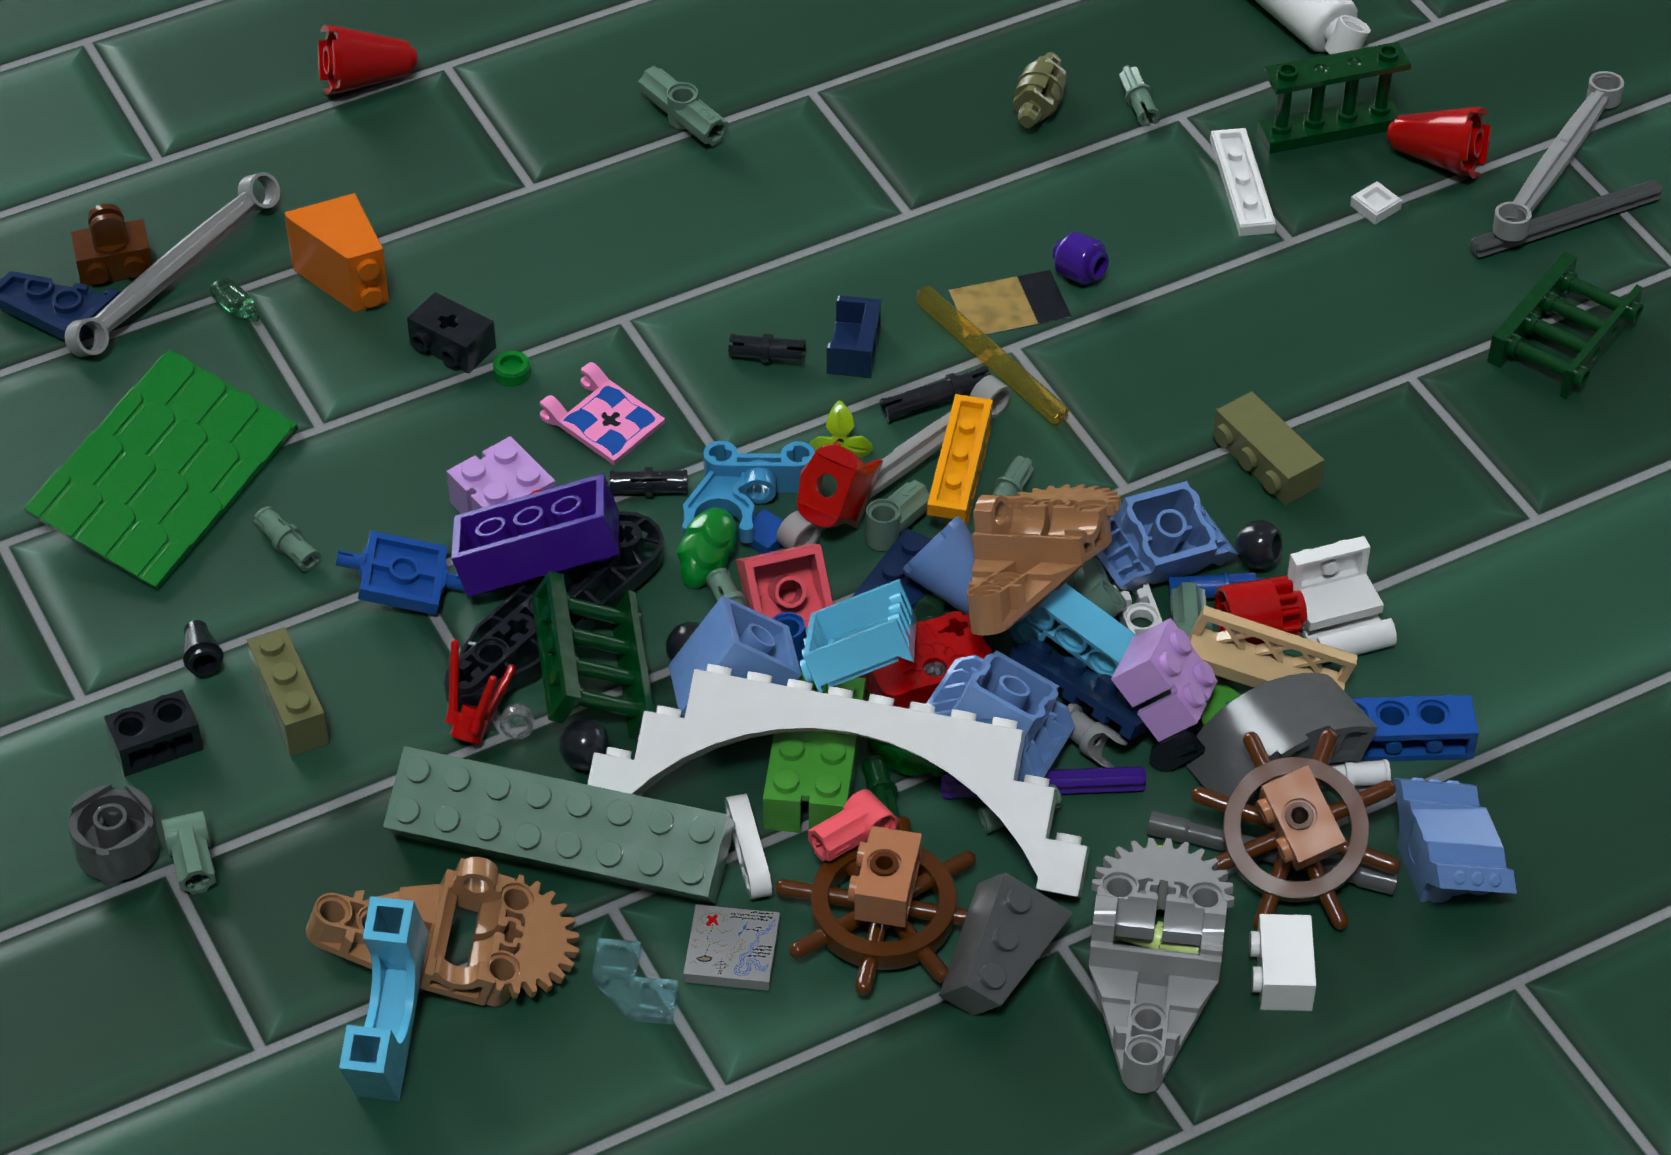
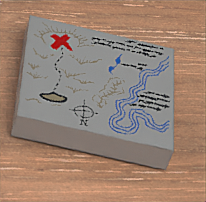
M696 904L683 972L684 983L769 991L780 927V913Z

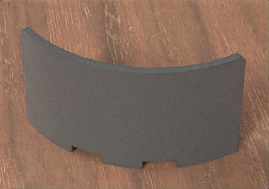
M1322 673L1288 675L1271 680L1245 692L1221 709L1196 735L1205 746V752L1184 764L1206 789L1230 797L1239 782L1255 769L1243 743V737L1247 732L1258 734L1272 761L1286 757L1312 759L1321 733L1326 729H1332L1337 734V741L1328 763L1331 764L1342 761L1360 762L1378 727L1329 675ZM1260 790L1253 795L1247 804L1257 807L1256 801L1261 799L1259 796Z

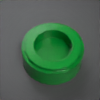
M506 351L499 354L493 361L495 380L499 384L509 387L525 383L531 375L530 360L527 355L519 351Z

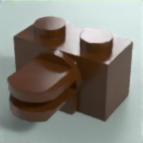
M101 204L95 206L89 212V228L70 232L81 284L94 286L137 278L152 265L144 219L125 222L122 211L117 205Z

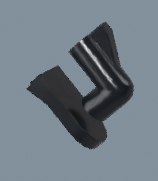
M1202 715L1197 724L1152 746L1150 762L1156 769L1161 771L1173 770L1205 752V746L1195 736L1204 727Z

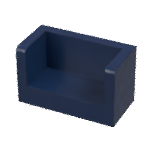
M851 296L837 297L836 324L833 339L827 345V374L871 378L881 329L880 299Z

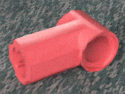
M863 789L853 794L846 801L843 811L809 829L808 840L814 849V853L822 862L826 860L831 861L858 846L860 841H868L871 826L896 829L898 820L870 790Z

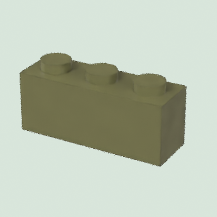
M1252 391L1216 409L1213 437L1222 448H1226L1239 461L1243 469L1250 471L1263 484L1266 491L1274 494L1284 505L1321 487L1325 460Z
M283 627L246 639L252 672L290 757L328 745L329 739L324 711L286 628Z

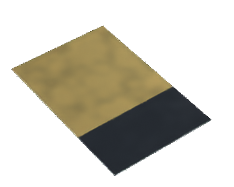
M1050 270L949 290L969 338L1072 317Z

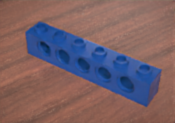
M1471 695L1351 698L1378 727L1360 762L1379 761L1382 759H1387L1389 762L1474 758L1479 732Z

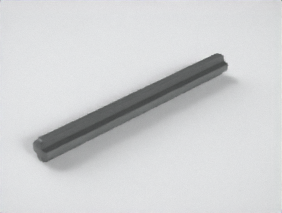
M1652 179L1532 218L1528 236L1520 241L1500 239L1493 231L1471 239L1470 250L1474 253L1475 257L1482 258L1648 204L1661 198L1662 187L1658 184L1657 180Z

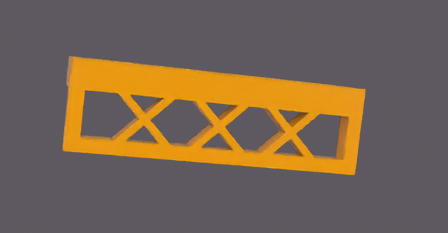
M955 394L927 503V515L954 519L958 515L968 527L991 433L993 400Z

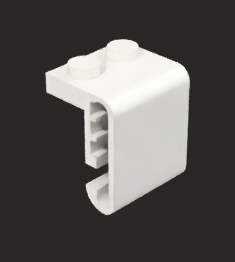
M1365 536L1340 540L1333 544L1313 549H1304L1290 554L1287 575L1288 579L1293 581V591L1300 590L1306 602L1307 623L1300 630L1304 638L1355 655L1395 646L1397 643V634L1392 618L1381 620L1378 616L1379 613H1383L1384 604L1366 574L1371 547Z

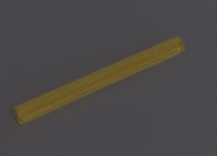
M926 285L923 289L917 291L916 302L1052 424L1059 425L1062 421L1068 419L1069 408L934 288Z

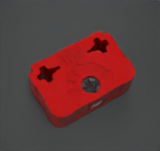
M954 611L930 620L917 622L914 662L899 657L898 662L860 677L866 678V688L869 694L894 698L893 706L909 709L911 702L927 703L955 659L977 655L984 659L986 655L993 653L982 635L971 633L969 614L963 615L961 611Z

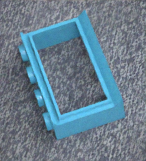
M901 580L892 581L810 613L809 625L805 628L807 636L803 639L805 648L801 650L803 659L800 660V666L806 681L809 683L814 682L818 692H823L825 684L828 687L836 686L898 662L899 657L914 662L917 619Z

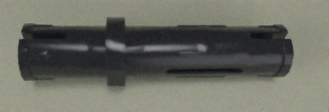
M984 365L981 368L957 376L955 373L947 374L944 380L880 399L881 412L883 415L886 414L884 416L886 422H891L897 418L940 404L953 402L955 394L970 395L975 385L982 378L991 375V373L986 374L989 372V369Z

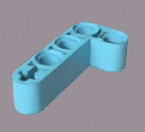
M1067 583L1059 590H1054L1038 608L1010 627L1011 635L1018 644L1033 639L1044 642L1049 637L1077 659L1083 661L1096 673L1113 676L1132 637L1136 636L1135 633Z

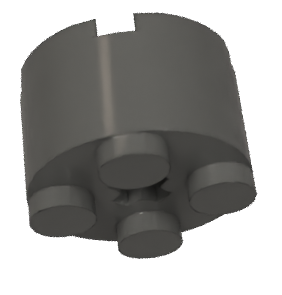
M107 784L86 791L74 802L71 808L72 814L68 820V830L79 867L86 874L99 879L106 886H116L123 880L142 873L152 863L156 862L160 856L159 836L151 802L142 791L125 785L126 789H113L112 784Z

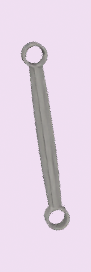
M1599 71L1590 76L1586 100L1569 119L1544 153L1514 201L1504 202L1496 207L1492 230L1497 237L1506 241H1520L1528 236L1532 211L1572 160L1603 110L1620 105L1624 89V79L1620 75L1610 71Z
M266 172L244 177L239 183L238 196L213 214L159 258L94 318L80 319L70 323L65 331V343L69 351L78 357L102 353L108 345L110 331L175 281L220 242L249 213L271 208L278 202L280 186L275 177ZM255 180L261 182L265 189V200L262 204L256 200L253 194V183ZM84 324L94 334V345L91 350H87L80 342L79 333Z
M988 375L975 385L970 396L993 400L992 419H994L1008 406L1012 390L993 375ZM951 411L881 459L883 463L869 499L942 448ZM795 511L781 523L776 534V540L786 549L810 543L816 544L821 531L827 527L814 525L807 521L799 511Z

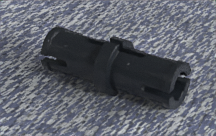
M765 333L763 337L731 334L729 342H732V345L728 346V353L731 358L761 359L762 363H771L772 360L805 362L806 355H803V352H806L805 339L774 338L772 334Z
M645 467L644 471L610 470V490L612 495L645 494V498H651L653 494H688V471H653V467Z

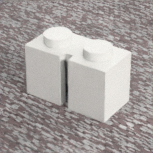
M1259 914L1257 931H1250L1249 956L1257 957V966H1252L1251 991L1259 992L1260 1010L1312 1011L1316 991V973L1311 915Z

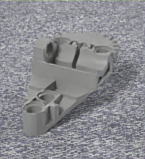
M1148 838L1147 848H1143L1135 840L1131 841V852L1126 851L1120 846L1115 849L1116 858L1106 855L1103 858L1104 867H1096L1095 877L1097 879H1092L1091 890L1097 892L1092 926L1089 969L1121 1079L1128 1089L1136 1093H1150L1161 1085L1218 984L1227 908L1234 905V896L1229 895L1233 894L1234 886L1233 883L1225 882L1228 879L1227 870H1216L1219 860L1213 858L1203 861L1205 850L1202 848L1192 854L1188 853V842H1184L1178 849H1174L1171 838H1166L1162 847H1158L1153 838ZM1156 909L1165 910L1162 942L1200 946V954L1113 944L1114 936L1153 940Z

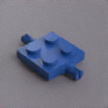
M370 530L367 546L363 550L362 555L338 549L335 566L358 570L361 581L358 593L359 600L436 615L440 596L445 588L465 592L458 574L448 573V566L446 564L448 546Z

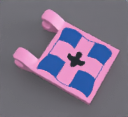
M589 362L581 368V373L585 376L581 378L580 383L585 389L593 392L569 412L566 411L554 396L549 395L540 401V406L544 409L540 411L539 416L545 423L559 426L615 466L663 426L665 418L609 380L595 363Z

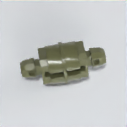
M1054 52L1040 56L1036 61L1028 64L1016 82L1012 105L1013 109L1018 112L1019 123L1025 128H1031L1036 123H1041L1045 118L1053 115L1063 99L1067 72L1061 67V59Z

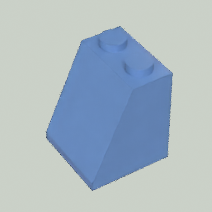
M723 595L669 664L678 709L682 710L681 715L683 718H685L694 669L706 671L707 664L732 668L731 676L747 678L748 671L772 676L771 683L787 686L788 679L798 680L802 675L789 626Z

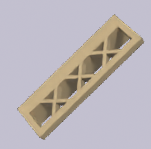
M1205 605L1188 636L1191 646L1200 658L1212 667L1215 675L1254 688L1288 675L1322 673L1332 677L1344 690L1346 681L1357 665L1358 655ZM1207 622L1223 626L1226 631L1215 632L1206 629L1205 626ZM1256 637L1262 639L1265 643L1255 645L1246 642L1244 638ZM1293 649L1301 652L1303 655L1292 657L1285 655L1283 651ZM1333 662L1342 665L1338 672L1323 667L1321 663Z

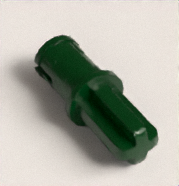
M880 755L869 756L861 763V769L867 786L866 789L870 790L898 818L900 817L896 802L898 790L895 783L890 779L886 759Z

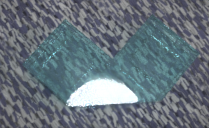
M598 938L592 972L593 983L630 1021L673 1024L678 995V980L637 977L641 955L640 941Z

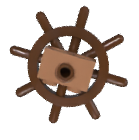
M1326 729L1321 733L1312 759L1286 757L1272 761L1258 734L1247 732L1243 737V743L1255 769L1239 782L1231 796L1228 797L1203 787H1196L1191 792V799L1195 803L1225 813L1223 841L1226 852L1213 857L1219 860L1216 870H1228L1233 867L1250 887L1263 894L1253 920V927L1256 931L1259 914H1274L1279 901L1309 902L1320 899L1333 927L1343 930L1348 926L1349 920L1335 891L1341 888L1353 876L1360 863L1392 874L1397 873L1401 868L1398 858L1367 847L1369 822L1366 807L1393 796L1396 786L1392 781L1386 780L1358 792L1342 773L1328 765L1337 741V734L1332 729ZM1320 786L1328 789L1339 801L1328 806ZM1260 790L1259 796L1261 799L1256 801L1257 807L1247 804L1253 795ZM1346 816L1350 825V841L1344 838L1336 822ZM1241 819L1272 831L1243 843ZM1277 848L1278 854L1270 874L1262 870L1252 860V858ZM1334 854L1344 856L1331 871L1325 872L1320 860ZM1292 864L1296 871L1305 868L1310 880L1300 882L1287 881Z
M905 816L897 818L896 829L871 826L868 841H860V844L831 861H826L818 870L813 884L781 879L775 884V891L780 896L811 901V916L816 931L792 943L789 947L790 955L795 959H800L826 946L841 959L860 966L855 983V990L860 995H867L871 992L876 970L900 969L919 962L922 963L937 982L943 983L948 974V968L935 952L945 943L952 931L953 925L963 926L969 910L956 907V889L952 877L972 867L976 862L975 854L967 850L942 863L932 853L922 848V834L910 832L911 821ZM850 876L848 890L836 888L842 880ZM932 889L938 904L914 901L912 898ZM829 904L851 907L854 910L836 920ZM907 918L930 920V923L917 932ZM866 923L870 925L866 939L850 933ZM891 928L902 939L883 942L886 930Z

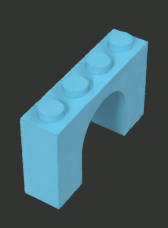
M370 896L363 933V941L370 952L372 960V985L369 1008L364 1027L346 1026L339 1065L341 1073L356 1097L400 1102L429 932L414 901Z

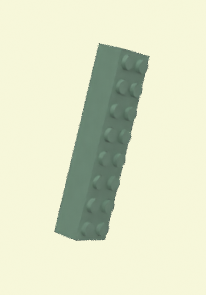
M407 746L403 747L383 828L398 837L716 905L735 822L730 816L724 813Z

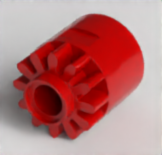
M1287 575L1221 585L1216 589L1215 609L1297 636H1300L1299 630H1302V626H1305L1307 623V608L1304 596L1300 590L1293 591V581L1289 580ZM1217 625L1219 632L1226 631L1223 626ZM1256 637L1244 638L1246 642L1255 645L1265 643L1262 639Z

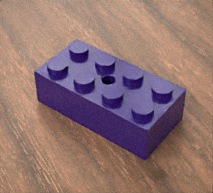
M604 473L454 516L451 559L468 597L480 593L489 594L498 588L515 583H528L537 577L546 575L548 571L564 573L576 566L593 561L603 562L619 554V510Z

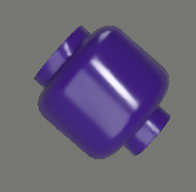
M1072 232L1066 235L1064 239H1060L1053 249L1054 265L1057 273L1078 284L1088 285L1095 280L1097 281L1107 271L1109 256L1106 252V247L1100 240L1080 232Z

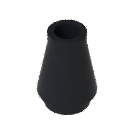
M194 620L187 623L184 627V666L191 673L199 677H207L216 673L223 661L222 649L209 632L205 622Z

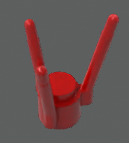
M456 639L451 642L449 706L445 722L453 725L450 733L452 737L470 743L481 744L484 733L488 732L491 719L510 683L516 667L513 664L508 666L492 699L491 696L497 682V677L494 675L489 677L478 707L463 704L461 711H458L459 641Z

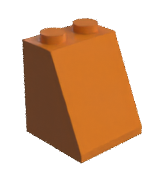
M355 193L284 212L292 267L295 272L353 312L389 303L383 248Z

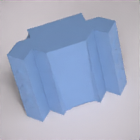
M1187 481L1126 497L1120 507V511H1116L1115 515L1110 517L1112 536L1110 546L1096 554L1119 588L1128 591L1135 589L1144 582L1154 585L1168 581V577H1182L1197 573L1211 563L1221 566L1238 555L1201 505L1199 495L1190 488Z
M997 650L994 654L986 655L984 659L977 655L955 659L926 703L935 706L934 714L951 716L952 709L977 714L975 721L992 724L993 717L1017 721V729L1023 730L1026 733L1017 780L1024 782L1025 775L1044 778L1075 728L1068 707L1056 700L1059 685Z
M1417 777L1412 779L1393 778L1396 786L1395 792L1399 811L1397 847L1420 902L1443 903L1450 900L1452 896L1467 893L1473 895H1484L1489 892L1517 894L1514 870L1506 866L1504 847L1487 808L1479 804L1477 786L1453 780L1442 782L1439 779L1427 781Z

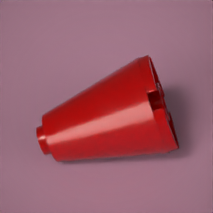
M324 25L321 28L320 32H326L325 40H318V69L320 80H327L329 88H323L326 95H337L409 76L411 70L417 66L416 49L414 47L411 48L407 40L336 25Z
M1467 107L1399 115L1395 122L1392 121L1389 124L1387 140L1389 143H1392L1393 150L1460 176L1474 179L1480 174L1479 172H1474L1477 165H1485L1488 155L1491 125L1484 124L1483 115L1489 116V113L1484 107Z

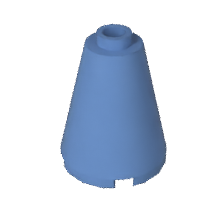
M957 515L901 571L908 578L966 615L969 614L967 590H969V581L972 582L974 552L972 534L965 522Z

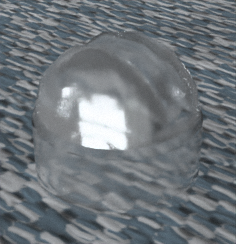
M512 703L507 706L501 716V731L506 736L514 739H522L529 736L534 723L531 708L521 703ZM514 717H519L516 723L511 721Z

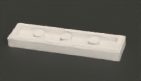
M1246 128L1211 131L1210 142L1239 237L1275 233L1276 222Z

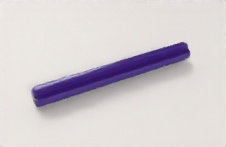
M1141 766L1048 770L1044 777L1050 779L1049 785L1057 786L1060 794L1142 791L1146 787V773ZM951 774L942 775L941 793L943 798L978 797Z

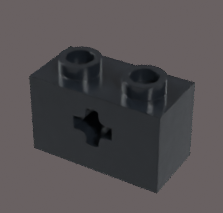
M436 292L407 317L410 345L468 374L496 348L494 321Z

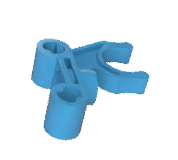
M714 441L708 444L703 452L704 479L683 504V537L685 536L686 527L698 514L707 509L719 507L727 510L741 522L739 525L740 541L746 544L753 542V522L755 518V505L753 503H767L775 497L776 493H798L800 472L815 454L814 448L805 442L796 441L785 445L782 448L781 454L738 453L737 448L728 441Z

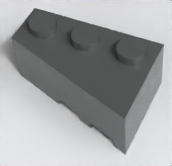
M1006 872L978 883L939 996L973 1016L1001 1006L1073 912Z

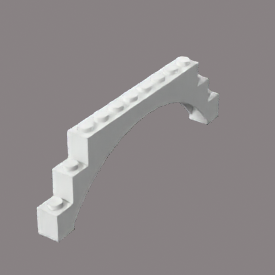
M707 664L706 671L694 669L685 718H681L682 710L657 705L656 713L644 711L634 760L631 759V751L607 747L606 754L596 752L593 754L587 785L641 796L660 779L687 762L717 748L749 738L783 732L820 731L857 735L894 745L922 757L950 773L973 791L1001 819L1021 846L1038 876L1036 889L1081 898L1090 848L1081 845L1082 837L1057 832L1056 840L1049 839L1058 790L1049 787L1050 779L1025 775L1024 782L1017 781L1026 733L1023 730L1017 729L1018 722L1014 720L993 717L992 724L975 721L977 714L952 709L951 716L934 714L935 706L924 703L911 702L910 708L907 709L893 706L894 698L870 694L869 701L853 699L854 691L829 686L828 694L812 691L813 684L809 682L788 679L787 686L771 683L772 676L748 671L747 678L731 676L732 668Z

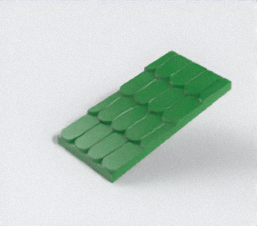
M169 349L167 353H164L139 383L128 391L100 426L88 435L62 467L59 466L25 506L24 510L29 515L158 591L294 434L298 426L280 412L270 409L249 394L236 389L215 374L207 372L190 362L186 357Z

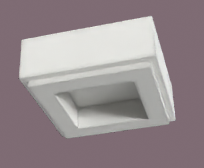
M1376 181L1351 196L1350 206L1376 225L1401 210L1402 200Z

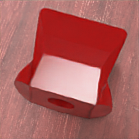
M836 441L833 444L822 446L815 451L811 460L801 470L797 508L800 514L814 525L832 528L846 523L857 529L883 460L877 459L864 464L857 455L840 446L841 441ZM826 474L832 475L837 481V491L831 497H824L820 494L823 477Z

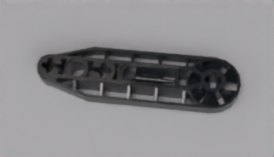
M619 512V554L603 562L593 561L560 573L564 574L566 592L569 593V597L615 608L628 590L634 591L663 562L664 537L660 526L650 517L637 512ZM641 530L648 533L645 538H642ZM643 543L658 544V549L652 557L643 556ZM546 575L524 583L474 627L459 653L458 711H461L463 704L478 707L489 677L494 675L497 677V682L491 696L492 699L502 677L511 664L515 665L516 670L505 693L537 678L542 673L532 595ZM569 613L570 622L573 623L575 628L589 631L600 621ZM450 667L446 670L444 679L445 697L448 704Z

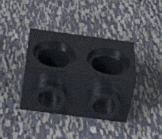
M183 690L161 695L156 699L104 716L109 742L125 777L203 750L199 725Z

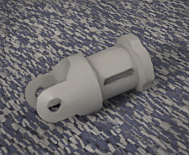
M1069 704L1067 707L1075 724V728L1069 738L1079 745V749L1083 754L1105 768L1114 767L1113 764L1102 757L1103 747L1109 737L1125 746L1128 744L1127 741L1101 721L1095 722L1083 714L1082 707L1078 704Z

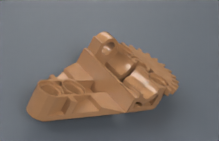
M1066 484L1061 488L1048 486L1046 490L1033 488L1030 493L1020 491L1017 492V496L981 495L976 502L975 510H973L975 532L972 534L974 563L972 567V582L969 581V590H967L971 633L975 635H994L1006 631L1038 608L1054 590H1059L1086 561L1110 546L1112 542L1110 516H1114L1115 511H1120L1121 506L1120 495H1117V491H1110V488L1099 489L1097 485L1085 488V484L1070 488V485Z
M461 858L456 871L446 870L441 884L400 887L399 891L378 896L415 902L429 932L419 989L482 1006L485 1004L501 1006L507 1003L510 997L517 999L521 987L531 998L535 997L537 993V985L547 993L553 986L551 979L561 984L566 976L562 970L571 971L574 962L569 958H576L579 952V948L571 945L572 943H577L579 933L568 930L574 926L575 918L561 917L567 909L565 903L551 904L556 893L552 890L544 895H540L541 882L536 881L529 887L524 882V875L519 874L515 881V878L498 874L497 865L486 858ZM365 890L355 891L353 898L337 893H327L320 896L313 907L306 925L308 940L320 949L372 969L371 955L363 941L370 900L362 901ZM455 907L478 912L472 939L473 945L470 950L467 967L453 965L444 959Z

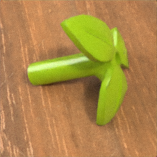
M840 400L832 407L826 421V428L832 434V437L818 436L809 443L817 451L822 446L841 441L840 446L850 450L859 458H864L873 451L871 442L865 437H848V434L854 427V421L850 410Z

